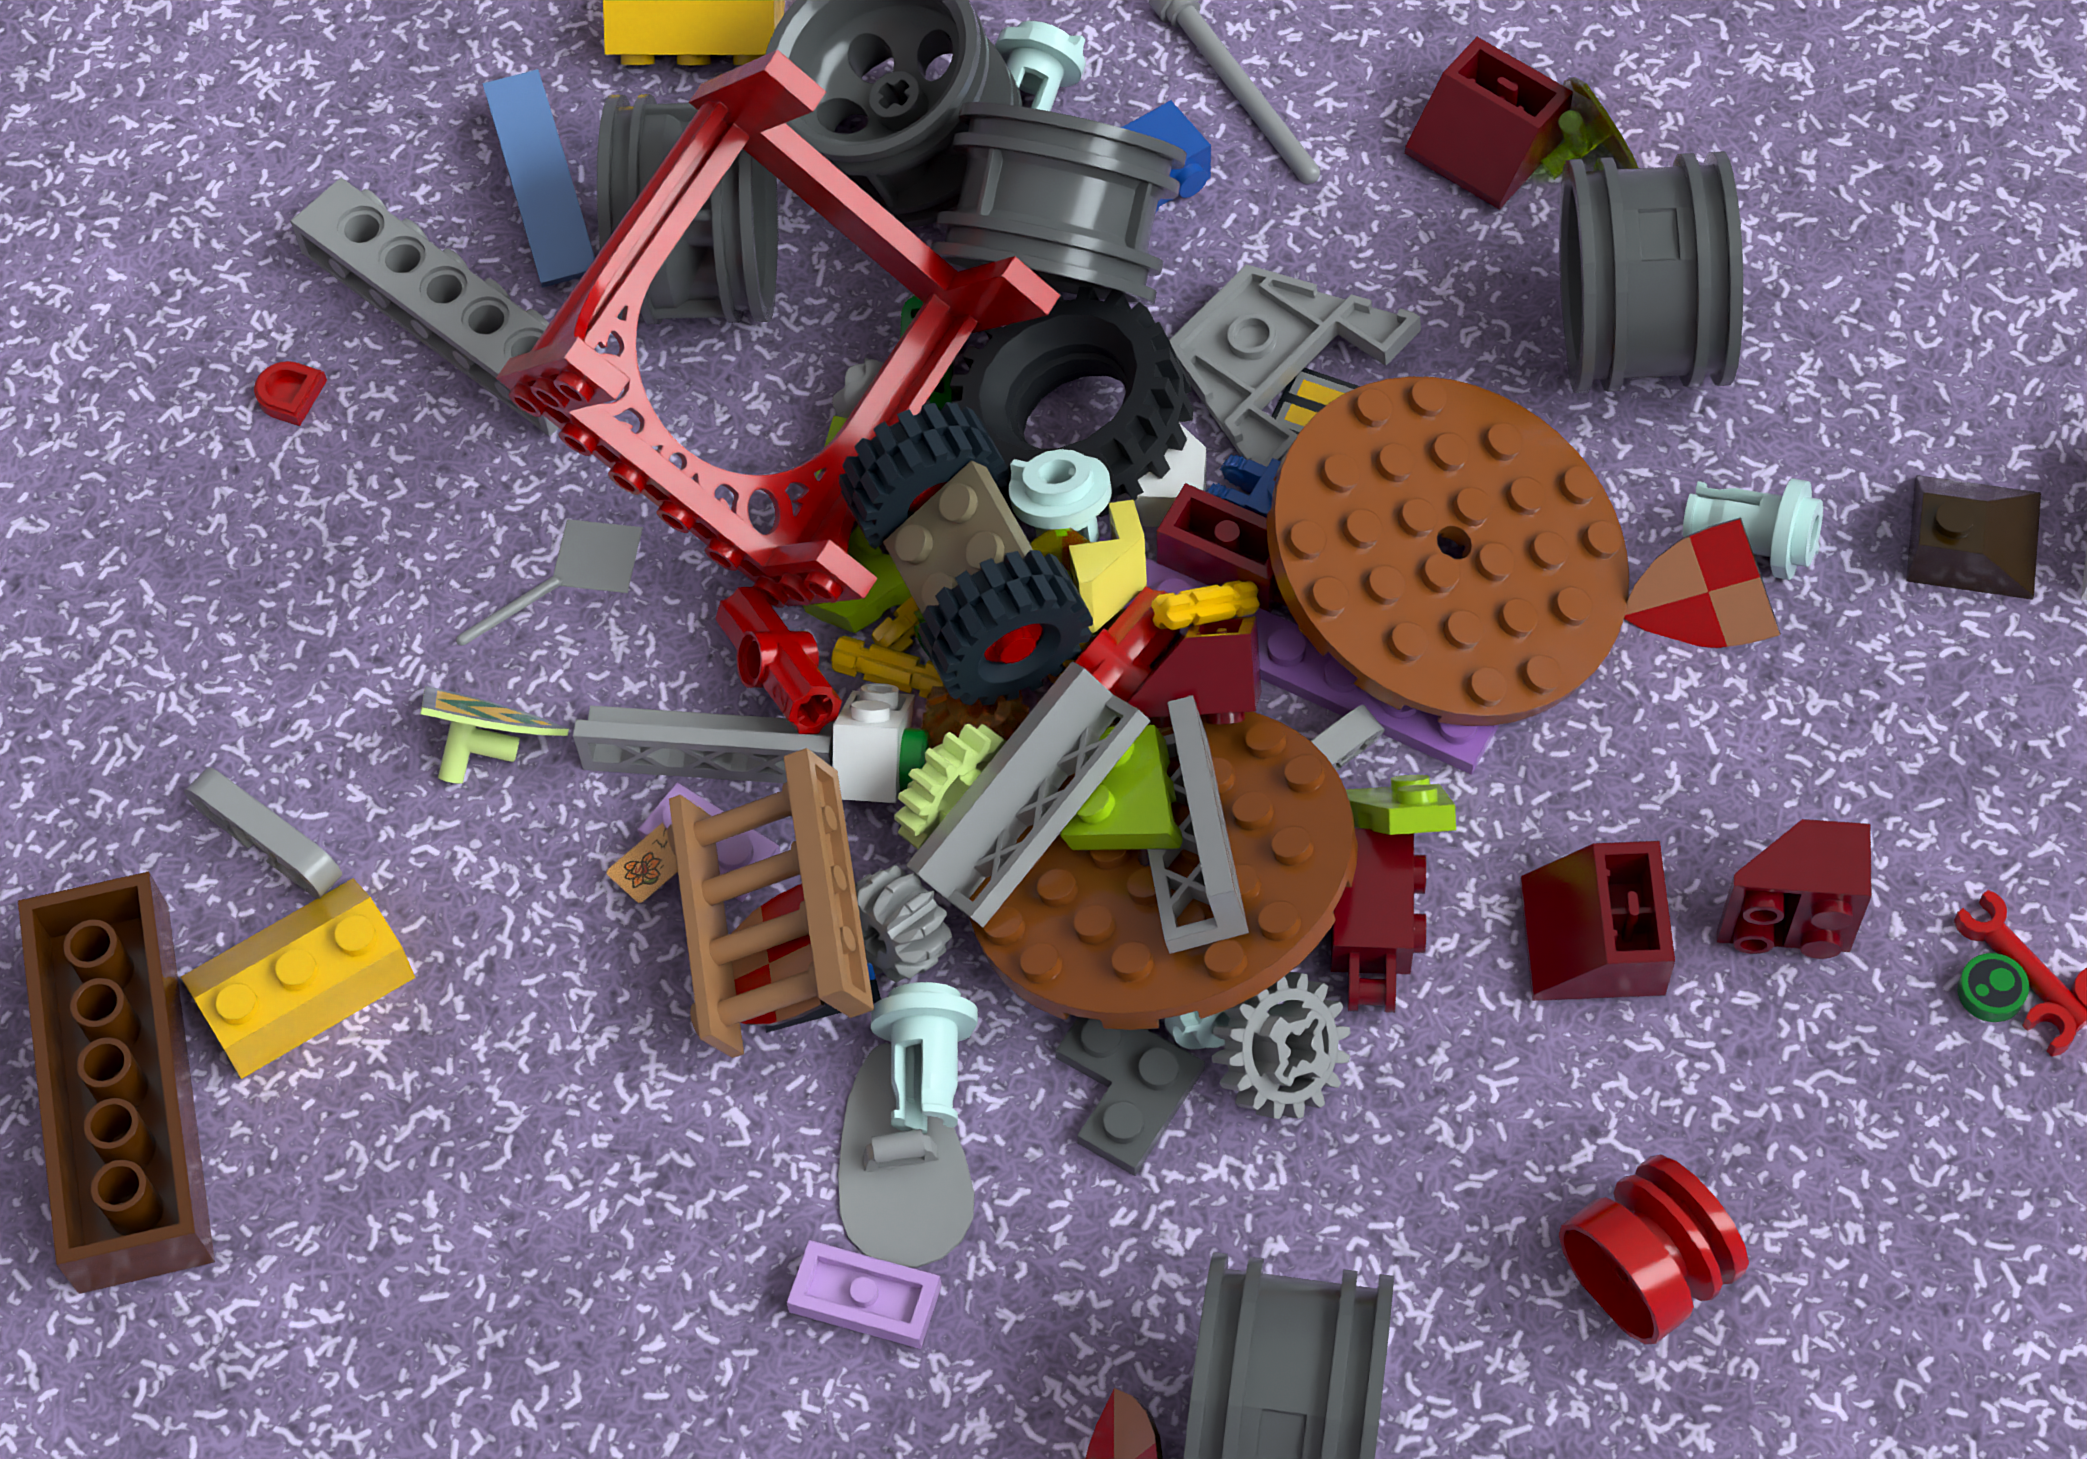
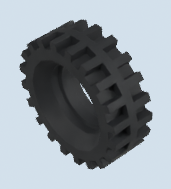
M1079 287L1076 299L1064 300L1061 295L1050 313L1046 316L984 330L990 339L982 349L969 345L962 356L969 367L968 373L953 374L950 387L958 401L952 403H957L960 410L967 406L974 411L977 417L979 416L1008 468L1009 477L1005 478L1008 487L1006 493L1002 496L1014 515L1009 497L1010 464L1014 459L1029 462L1034 457L1047 451L1058 449L1074 450L1084 454V456L1096 458L1105 465L1109 472L1112 488L1110 501L1124 493H1127L1131 500L1136 501L1138 499L1137 496L1144 493L1138 479L1149 472L1161 479L1171 468L1164 457L1168 449L1182 451L1187 441V437L1179 422L1193 421L1194 409L1186 395L1192 392V389L1160 322L1155 323L1149 309L1141 302H1138L1131 309L1124 294L1115 290H1111L1105 301H1100L1093 287ZM1059 289L1055 290L1059 295H1061ZM1087 376H1108L1123 383L1125 395L1122 406L1111 421L1088 438L1061 448L1046 449L1030 445L1025 440L1024 431L1028 417L1041 399L1060 385ZM1109 503L1105 507V509L1100 514H1098L1099 517H1103L1109 514Z

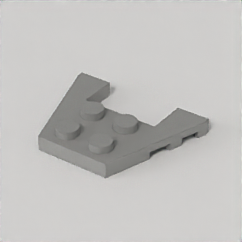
M1246 264L1169 341L1191 387L1240 456L1267 467L1272 458L1279 461L1283 459L1297 434L1262 411V409L1337 335H1340L1386 366L1421 331L1420 316L1414 312L1400 308L1398 313L1394 314L1372 307V300L1352 294L1347 299H1342L1318 292L1317 284Z

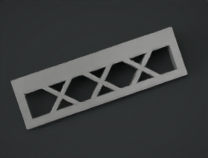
M1072 661L906 866L948 902L984 927L1145 729L1150 720L1139 709L1113 695L1085 668ZM1117 716L1121 718L1105 739L1099 741L1100 736ZM1075 773V777L1067 787L1058 792V788L1066 778ZM1033 825V829L1025 839L1016 844L1023 831L1028 826ZM991 876L990 882L972 902L969 898L984 879Z
M1193 695L1168 702L1174 733L1163 736L1166 739L1169 758L1179 756L1180 767L1170 777L1174 784L1176 802L1188 806L1190 814L1179 826L1182 831L1183 841L1181 847L1175 849L1147 848L1164 939L1169 954L1249 933L1208 738ZM1183 849L1199 855L1200 863L1188 878L1167 870ZM1171 889H1173V890L1176 891L1173 896H1172ZM1193 898L1210 905L1214 918L1178 927L1177 917Z
M590 705L588 720L576 719L573 738L583 770L785 783L787 782L784 756L808 748L832 766L833 726L835 722H829L821 729L819 734H798L786 718Z

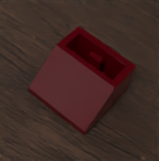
M1477 36L1442 73L1405 146L1404 154L1500 210L1567 136L1573 91Z
M1257 616L1236 617L1196 626L1190 624L1152 666L1151 673L1130 696L1127 703L1139 709L1150 720L1148 725H1155L1156 728L1172 727L1168 707L1169 701L1192 695L1199 714H1206V722L1209 724H1231L1245 721V712L1256 711L1262 692Z
M1810 819L1800 820L1734 874L1717 928V943L1733 944L1736 950L1748 954L1765 953L1772 950L1773 947L1801 949L1803 955L1816 959L1832 958L1841 952H1850L1872 897L1871 825L1866 823Z
M1660 841L1593 843L1521 876L1520 890L1532 1001L1666 995L1675 964V954Z

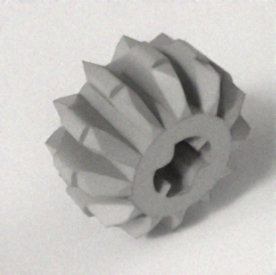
M894 865L886 870H879L873 875L868 874L855 883L866 959L873 965L875 974L884 972L895 983L906 977L910 979L918 973L923 974L938 962L940 956L946 953L945 944L952 937L950 928L943 922L947 912L936 904L933 899L934 891H927L922 886L920 878L915 872L906 875L904 870Z

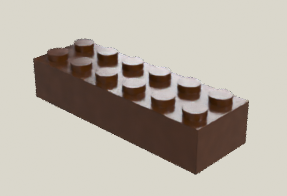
M149 871L18 900L56 1265L75 1290L82 1294L215 1263L171 920L167 902Z

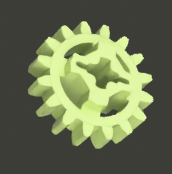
M971 724L964 725L959 738L951 732L945 734L942 744L933 749L929 748L925 752L927 762L923 768H916L910 771L908 775L913 781L908 784L907 789L899 793L898 799L906 806L894 815V820L902 825L898 834L919 850L1003 747L1006 740L984 724H981L978 729Z

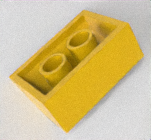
M603 0L605 55H620L621 64L623 65L655 64V55H677L678 65L711 64V55H733L734 65H744L766 55L770 39L784 15L785 0Z
M354 878L324 894L320 899L317 898L181 976L186 988L241 1079L416 978L402 945L372 898Z

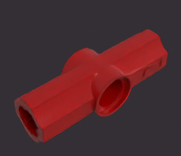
M1145 586L1108 630L1103 628L1074 661L1085 668L1113 695L1125 702L1151 673L1150 664L1181 631L1180 629L1171 630L1168 628L1161 630L1153 622L1155 613L1151 606L1152 602L1158 595L1168 594L1164 590H1152Z
M738 587L734 594L727 599L721 600L715 620L737 649V670L742 684L747 688H765L798 734H819L825 725L835 721L838 717L842 700L818 669L819 652L813 635L808 631H790L760 590L752 587Z

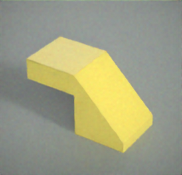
M1134 500L1109 503L1111 540L1069 546L1071 579L1093 618V625L1089 626L1091 633H1095L1147 586L1145 539Z

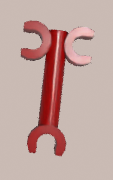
M1987 890L1982 894L1979 904L1989 913L1991 920L1988 922L1976 921L1969 912L1962 908L1955 916V926L1964 937L1973 941H1985L1997 954L2010 957L2023 968L2028 977L2029 987L2044 1003L2037 1004L2029 1010L2022 1026L2029 1031L2040 1022L2054 1024L2058 1028L2060 1036L2050 1043L2046 1051L2051 1057L2061 1055L2068 1050L2076 1032L2087 1025V968L2078 974L2069 990L2005 924L2007 907L2004 900L1998 894Z

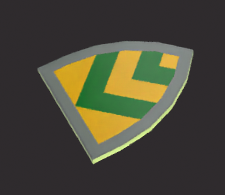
M425 686L420 714L451 721L438 775L439 779L446 782L463 783L470 753L510 762L515 761L519 737L479 729L476 726L515 733L568 736V728L524 711L434 687Z

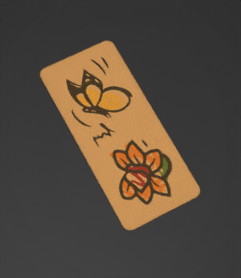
M663 822L607 870V875L638 903L646 900L678 872L677 859L670 847L667 829Z

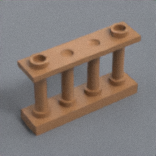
M808 748L784 756L787 782L783 784L782 791L720 814L711 816L680 794L669 798L672 824L668 827L667 835L670 847L677 859L695 1003L691 1005L690 1009L691 1021L700 1040L732 1058L744 1054L740 1022L817 996L820 1000L831 1005L849 1018L874 1010L838 771ZM792 816L796 841L792 842L791 850L720 875L716 848L717 842ZM797 875L801 876L805 901L800 903L799 910L728 934L724 901ZM806 935L810 936L813 962L809 964L808 971L736 995L732 961Z

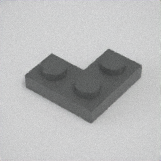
M1077 1017L1055 1050L1056 1059L1108 1087V1090L1078 1133L1077 1143L1136 1176L1205 1070V1061L1147 1029H1105L1101 1020Z

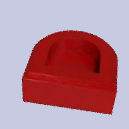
M279 362L267 367L260 373L255 382L254 393L264 413L270 417L300 426L327 382L324 371L296 362Z

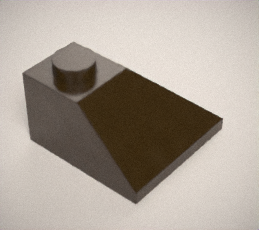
M1916 475L1906 582L2033 600L2041 492Z

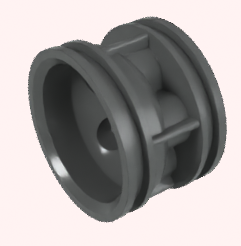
M796 0L776 26L766 50V55L779 50L826 91V94L813 112L786 122V124L907 228L936 223L938 212H954L958 208L968 160L966 156L954 151L952 144L956 133L968 132L969 125L958 119L961 104L966 102H989L1022 106L1018 85L1001 54L986 37L981 20L969 0ZM944 54H953L948 69L939 79L934 81L926 80V70L935 58ZM889 58H894L893 72L883 75L875 83L862 80V77L872 68ZM851 115H864L868 117L867 125L858 132L850 134L834 132L837 125Z
M640 94L636 98L634 106H631L625 95H609L607 97L601 115L597 152V216L600 250L698 110L690 103L657 104L651 94ZM744 149L737 155L650 283L640 310L648 325L660 324L663 319L725 317L728 323H740L744 311H750L755 322L771 321L776 298L779 241L777 177ZM623 309L617 316L618 319L622 320Z

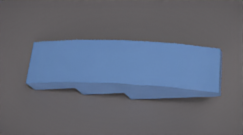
M539 70L482 83L542 288L581 278L594 261L595 256Z

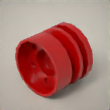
M1662 1154L1650 1156L1637 1166L1635 1175L1624 1176L1616 1183L1613 1193L1615 1201L1607 1197L1593 1200L1563 1223L1559 1232L1563 1254L1580 1284L1628 1336L1645 1345L1657 1344L1691 1316L1694 1308L1692 1297L1699 1301L1712 1300L1720 1293L1723 1284L1735 1282L1745 1274L1749 1265L1746 1246L1733 1220L1718 1199L1698 1177L1679 1162Z

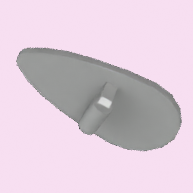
M884 1043L871 1050L857 1073L848 1097L842 1130L838 1172L840 1216L848 1239L864 1255L909 1268H919L943 1259L963 1241L973 1221L975 1193L966 1156L954 1127H946L943 1125L941 1118L927 1116L926 1134L922 1133V1129L901 1131L891 1125V1112L896 1110V1099L891 1087V1044Z

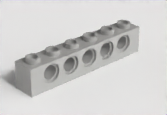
M342 177L291 220L302 254L549 437L559 429L543 415L535 417L516 406L508 396L511 390L496 379L509 358L530 352L549 323L540 313L534 309L523 310L511 301L507 292L496 281L490 278L483 281L469 270L466 263L456 252L449 248H445L442 251L428 241L424 232L413 221L404 218L402 221L387 211L383 202L372 191L368 189L359 191Z

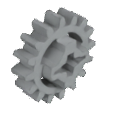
M1289 972L1281 980L1258 995L1224 1010L1230 1017L1228 1026L1214 1027L1212 1034L1225 1040V1049L1212 1055L1213 1063L1228 1066L1229 1071L1219 1083L1224 1089L1239 1091L1235 1101L1236 1105L1256 1110V1115L1275 1119L1286 1116L1299 1119L1304 1117L1305 1105L1317 1108L1325 1105L1324 1096L1321 1091L1323 1086L1339 1088L1341 1081L1333 1072L1335 1063H1348L1350 1055L1338 1050V1041L1349 1036L1351 1032L1350 1027L1337 1026L1334 1019L1340 1014L1343 1005L1339 1001L1324 1000L1328 990V986L1325 983L1308 981L1307 974ZM1282 1001H1285L1283 1005L1278 1004Z

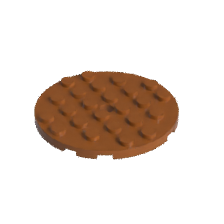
M1416 376L1385 379L1346 392L1327 404L1300 431L1281 460L1273 479L1275 486L1272 495V506L1267 513L1266 520L1270 560L1279 590L1295 621L1316 650L1322 656L1329 652L1342 666L1357 677L1353 684L1376 699L1398 710L1407 705L1426 713L1438 715L1437 722L1445 724L1493 726L1512 723L1540 714L1569 697L1597 670L1609 654L1619 635L1629 597L1628 555L1619 520L1605 489L1580 454L1550 425L1521 405L1495 392L1452 379ZM1441 534L1442 537L1453 540L1459 547L1465 546L1462 559H1453L1451 556L1442 553L1437 544V536Z
M1245 712V721L1231 724H1209L1206 722V714L1200 715L1208 738L1249 933L1169 954L1164 939L1151 866H1146L1149 862L1148 850H1072L1059 834L984 927L969 917L976 938L990 966L1012 991L1036 1008L1064 1020H1067L1070 1014L1101 1020L1105 1029L1136 1030L1159 1028V1019L1180 1016L1194 1011H1198L1199 1017L1202 1019L1232 1008L1258 995L1281 980L1316 948L1335 922L1333 911L1345 887L1352 886L1358 852L1354 817L1346 789L1338 772L1328 758L1310 740L1296 730L1259 713ZM1116 717L1113 722H1119L1121 718ZM1170 729L1168 731L1162 732L1161 734L1162 736H1166L1173 734L1174 731L1173 729ZM1179 756L1169 758L1170 764L1167 768L1169 777L1180 767ZM1075 773L1066 778L1058 788V792L1067 787L1075 777ZM1175 801L1171 803L1174 822L1179 827L1190 814L1188 806ZM1033 825L1028 826L1023 831L1016 844L1025 839L1033 829ZM1183 849L1167 870L1188 878L1200 863L1199 855ZM991 876L985 878L969 898L972 902L990 882ZM1171 889L1172 896H1173L1174 893L1176 892V891L1173 890V889ZM1193 898L1177 917L1178 927L1214 918L1210 905Z

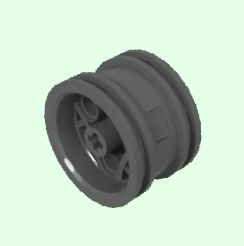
M1708 152L1703 165H1699L1694 153H1683L1676 155L1673 167L1618 170L1613 157L1597 158L1593 171L1585 170L1582 159L1566 160L1563 167L1560 192L1559 271L1568 375L1573 392L1589 393L1593 380H1600L1603 389L1610 392L1620 391L1624 378L1679 376L1683 386L1687 388L1700 387L1704 381L1705 374L1710 375L1714 385H1731L1735 380L1739 365L1742 340L1743 252L1735 178L1726 152Z
M1213 1252L1200 1321L1183 1459H1375L1394 1276L1379 1274L1377 1288L1356 1286L1358 1271L1343 1269L1342 1284L1265 1274L1263 1273L1264 1258L1249 1257L1246 1271L1228 1269V1254Z

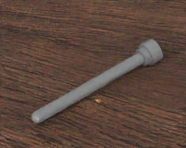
M1149 0L1150 6L1164 23L1170 22L1174 27H1182L1297 178L1304 184L1315 183L1320 176L1318 165L1200 15L1199 0Z

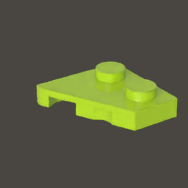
M1147 725L1061 831L1060 836L1072 850L1175 849L1181 847L1183 841L1182 831L1174 822L1171 803L1176 801L1173 781L1167 774V768L1170 764L1167 743L1155 725ZM1108 727L1100 736L1099 741L1105 739L1114 727Z
M1427 775L1395 776L1391 778V787L1346 789L1353 812L1354 827L1369 828L1375 832L1388 835L1456 831L1455 803L1439 783L1430 784V777Z

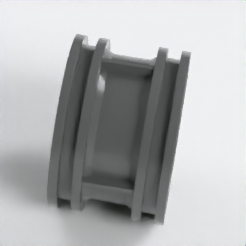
M962 103L958 119L969 125L968 132L956 133L954 135L952 149L967 157V167L958 208L954 212L942 211L938 212L935 225L937 228L946 231L945 241L932 242L931 249L948 264L963 269L1016 256L1054 290L1059 289L1061 292L1077 295L1079 287H1093L1097 297L1101 300H1105L1111 290L1123 293L1129 304L1141 302L1143 305H1154L1157 291L1146 286L1148 276L1161 275L1163 260L1150 255L1148 251L1156 208L1160 199H1174L1178 197L1180 183L1170 177V172L1172 169L1184 168L1187 153L1183 149L1163 140L1085 118L1000 103Z

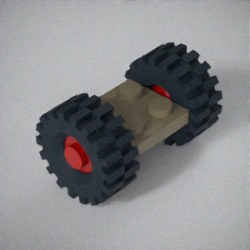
M946 402L941 411H939L935 403L922 405L921 413L914 416L910 409L898 413L899 421L888 426L885 421L873 428L877 436L871 441L862 438L854 446L858 456L846 457L842 465L846 473L839 475L841 493L869 545L873 549L879 547L882 554L891 556L926 622L919 624L918 632L922 638L920 641L949 695L955 700L960 697L962 703L973 705L979 698L984 706L994 705L998 696L1002 695L1006 702L1019 698V690L1028 686L1033 692L1044 686L1041 679L1051 674L1056 678L1066 669L1063 665L1066 659L1076 660L1082 653L1079 644L1089 642L1092 634L1089 626L1093 625V618L1062 562L1060 563L1057 557L1050 553L1044 557L1041 551L1033 550L1002 496L1006 493L1008 487L1005 478L1009 477L1008 468L979 416L977 417L974 411L967 406L960 410L957 403Z

